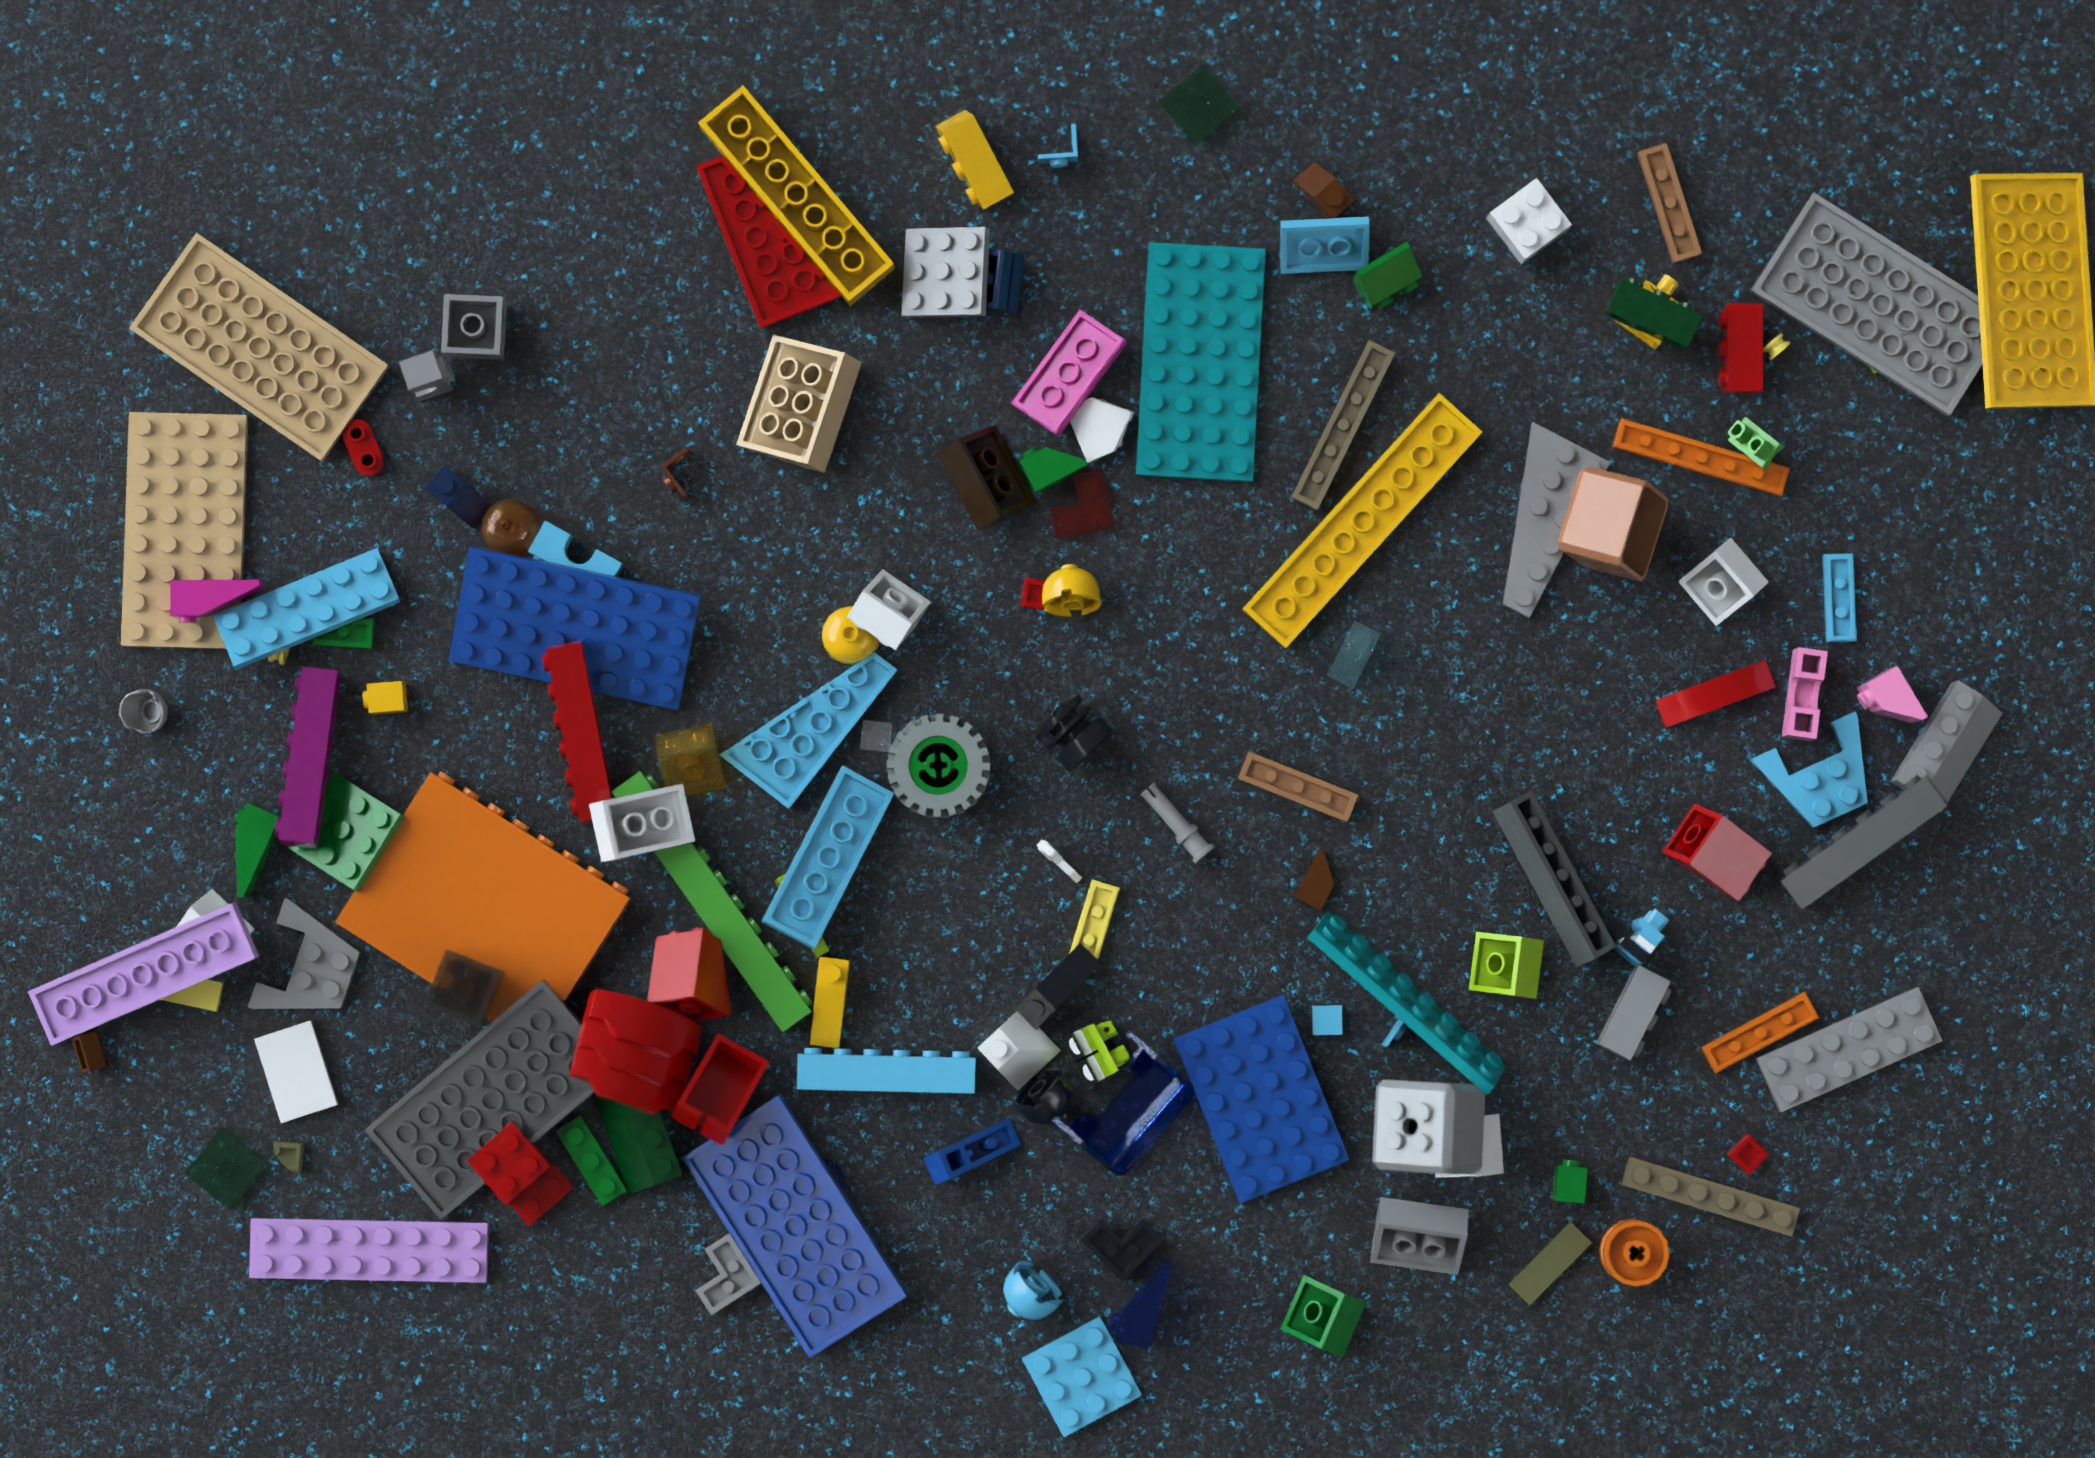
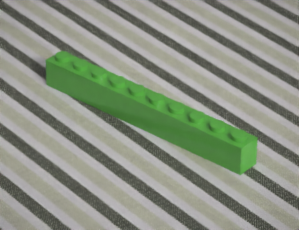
M639 771L611 792L616 798L655 790L660 788V786L650 773L645 776L643 772ZM693 842L655 850L654 852L711 933L721 939L723 950L780 1030L785 1032L813 1012L809 1007L813 1004L812 1000L804 989L800 992L792 983L796 978L788 966L781 967L775 959L779 954L771 942L768 941L764 944L758 934L762 932L753 917L747 920L741 910L745 908L736 893L730 896L724 887L728 882L718 869L713 872L707 862L711 858L701 845L696 848Z

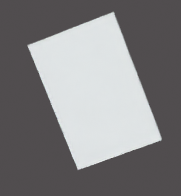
M312 1020L254 1039L281 1123L339 1105Z

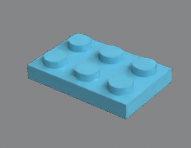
M1369 217L1280 221L1281 274L1353 271L1365 267L1369 263Z

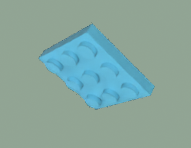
M1100 1316L1022 1357L1063 1437L1142 1396Z

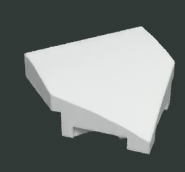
M1091 397L1084 401L1070 423L1087 463L1096 461L1117 451L1118 447H1122V439L1128 422L1131 421L1134 414L1133 411L1111 404L1102 398Z

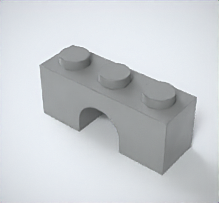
M433 350L399 362L408 390L412 394L415 393L416 398L420 401L453 390L451 382L455 381V376L451 365L444 360L443 356L439 357Z

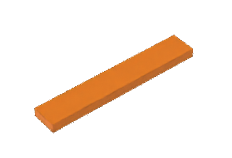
M1622 418L1619 421L1612 448L1779 497L1783 494L1790 470L1789 467L1772 462L1768 469L1765 470L1745 454Z

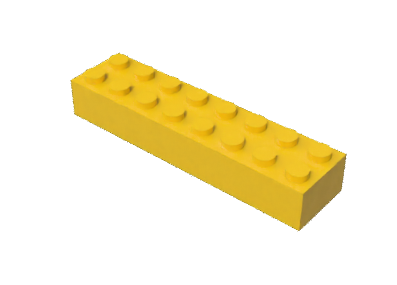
M741 86L698 122L703 133L850 306L895 270L892 260L744 86Z

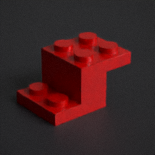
M513 1121L467 1160L505 1206L510 1204L528 1226H531L574 1188V1185L537 1143H531Z

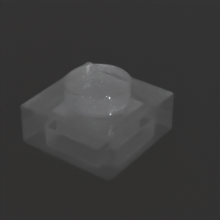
M863 720L860 750L889 753L893 723Z

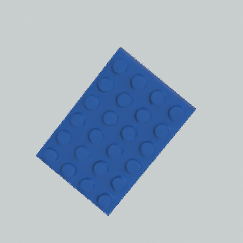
M1284 995L1174 1038L1239 1203L1349 1160Z

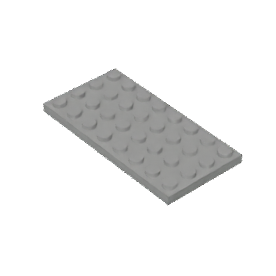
M1814 192L1750 291L1947 417L1951 415L1983 364L1978 295Z

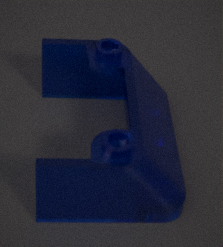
M1131 1031L1126 1035L1139 1046L1138 1050L1131 1055L1129 1061V1069L1135 1075L1096 1119L1090 1114L1082 1115L1074 1120L1071 1127H1068L1056 1116L1052 1119L1077 1144L1116 1176L1125 1175L1134 1167L1187 1106L1194 1095L1193 1085Z

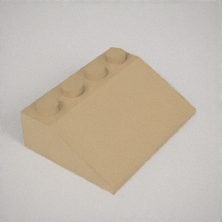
M773 335L736 445L788 463L825 473L862 362L844 352Z

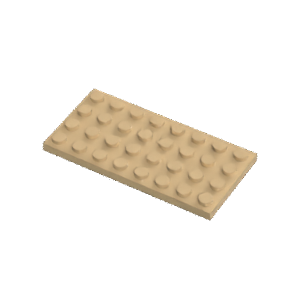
M198 233L191 239L129 327L133 332L322 462L341 437L345 427L355 417L390 367Z
M129 412L121 646L226 649L212 615L206 618H197V623H179V618L170 616V580H243L248 437L247 415ZM240 600V601H238V602H236V603H234V604H232V605H230V606H228V607H226V608H224V609H222V610H220V611H218V612H216V613H214V614H217V613L222 612V611H224V610H227V609H229V608H231V607H234V606H236V605H239V604L242 603V600Z

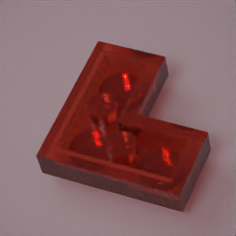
M1102 469L1074 474L1073 480L1078 504L1050 509L1056 539L1113 527Z

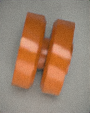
M1626 1219L1616 1222L1607 1229L1601 1238L1599 1254L1601 1264L1609 1275L1621 1283L1641 1286L1650 1284L1661 1276L1667 1267L1669 1249L1666 1239L1656 1227L1645 1221ZM1632 1246L1638 1249V1254L1635 1257L1629 1256L1632 1254L1629 1251Z

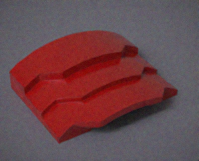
M596 989L589 994L569 1076L590 1083L598 1097L628 1105L650 1115L662 1109L674 1112L683 1094L685 1084H687L693 1056L697 1054L703 1027L675 1011L649 1001Z

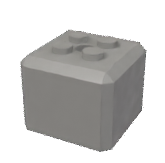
M1382 1080L1376 1086L1372 1162L1381 1170L1434 1174H1475L1482 1167L1485 1093L1475 1084ZM1411 1119H1415L1418 1124V1130L1414 1135L1408 1130Z

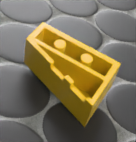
M964 110L935 126L940 135L938 140L946 154L950 153L955 162L952 164L956 175L960 180L964 178L969 187L965 191L973 206L978 204L984 210L1014 193L973 114Z

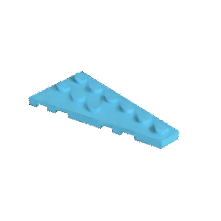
M873 652L867 658L858 662L719 755L790 809L898 670L877 653Z

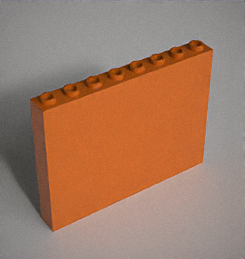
M442 771L438 775L430 772L403 814L405 816L403 822L359 892L354 891L335 923L491 1022L497 1019L544 978L562 1000L567 1003L631 902L632 898L627 896L629 890L616 881L612 885L602 880L605 874L590 865L587 870L578 865L579 858L567 850H564L562 854L552 848L555 843L545 836L539 834L536 838L529 834L527 831L530 827L515 818L513 822H510L502 817L505 811L491 802L488 806L483 805L477 801L480 795L465 787L461 791L453 786L455 780Z

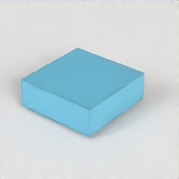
M1342 1005L1312 1006V1035H1343Z

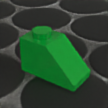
M1037 446L1022 454L1023 459L1019 460V464L1035 495L1081 472L1088 466L1085 459L1047 447L1039 450Z

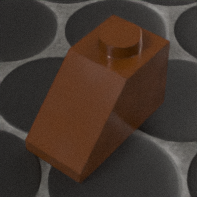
M1316 162L1312 163L1293 180V183L1325 219L1340 218L1355 202V199L1341 183Z

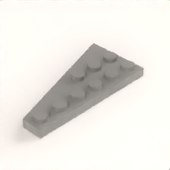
M1534 422L1531 423L1525 469L1503 599L1504 606L1527 618H1530L1564 553L1561 551L1557 540L1579 472L1588 466L1606 471L1610 464L1609 461Z

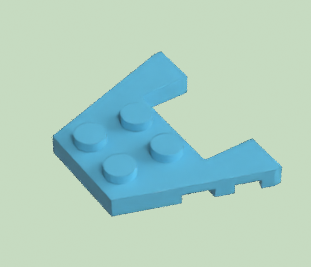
M1856 711L1830 723L1842 751L1798 772L1788 775L1776 748L1750 759L1752 764L1781 792L1812 828L1868 803Z

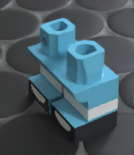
M1656 909L1648 911L1644 918L1641 917L1632 921L1633 935L1630 938L1628 936L1618 938L1615 942L1616 947L1613 949L1633 966L1643 964L1665 937L1660 931L1669 920Z

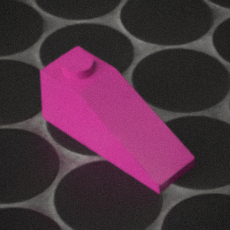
M170 580V616L179 618V623H197V618H206L263 589L264 582L261 580Z

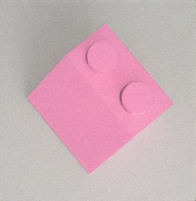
M1898 666L1887 669L1856 687L1859 691L1857 698L1865 710L1869 708L1871 713L1909 723L1921 721L1928 717Z

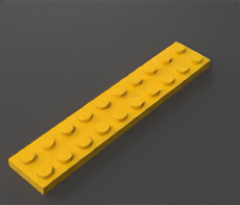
M1438 393L1242 610L1286 649L1481 435L1482 431L1445 397Z

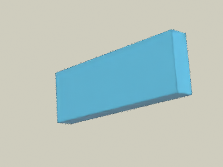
M1853 553L1824 554L1822 559L1826 643L1856 642Z

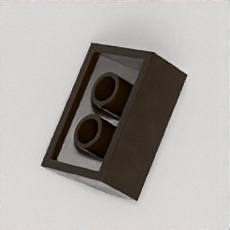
M996 425L962 437L937 453L978 531L992 526L1036 503Z

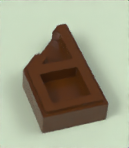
M1318 850L1294 896L1321 911L1334 886L1323 850Z

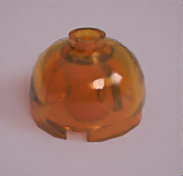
M515 499L496 502L487 510L482 519L481 532L484 542L491 550L518 556L528 553V549L540 530L539 518L535 511L528 504Z

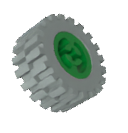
M944 714L925 715L916 721L909 722L895 736V740L890 745L888 751V779L894 793L911 811L929 818H950V816L965 812V810L977 803V800L983 795L990 777V757L983 738L973 726L955 716H946ZM933 745L948 746L958 755V758L952 761L945 753H941L942 763H947V768L942 769V779L948 777L952 770L959 772L956 779L945 787H932L920 779L922 771H926L931 778L937 779L935 769H930V764L936 762L935 753L930 754L925 762L919 761L921 753Z

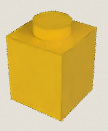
M403 681L367 684V691H363L364 709L368 708L369 713L372 715L408 712L406 683Z

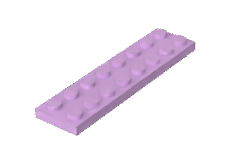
M234 902L28 991L52 1046L259 957V954L239 907Z
M251 1218L249 1278L486 1283L488 1276L489 1223Z

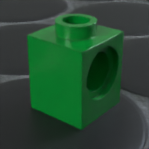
M1563 1159L1562 1165L1555 1164L1552 1200L1585 1204L1588 1168L1581 1167V1161Z

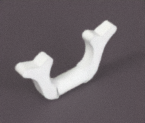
M1041 839L1038 842L1039 851L1048 860L1053 861L1076 883L1082 879L1047 841Z

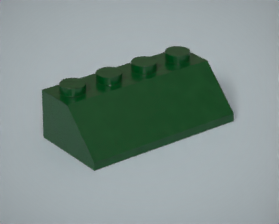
M595 1092L593 1093L629 1194L685 1174L662 1110L650 1115L628 1105L598 1097Z

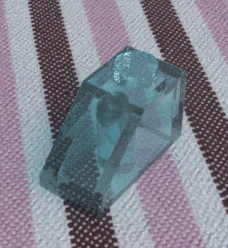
M1354 621L1332 663L1327 677L1353 689L1381 633Z

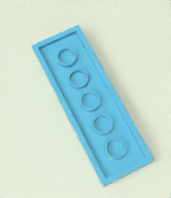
M375 548L212 616L233 666L237 670L400 603V599L378 548Z
M842 766L761 922L811 949H815L894 793Z

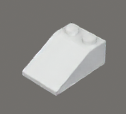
M683 784L589 804L601 862L695 842Z

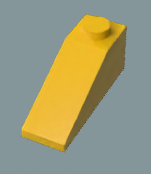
M819 957L810 1045L840 1048L850 960Z

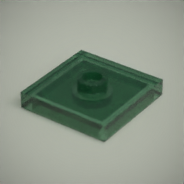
M1204 64L1158 101L1195 147L1241 109Z
M221 1127L184 1174L225 1207L232 1210L269 1163L225 1127Z

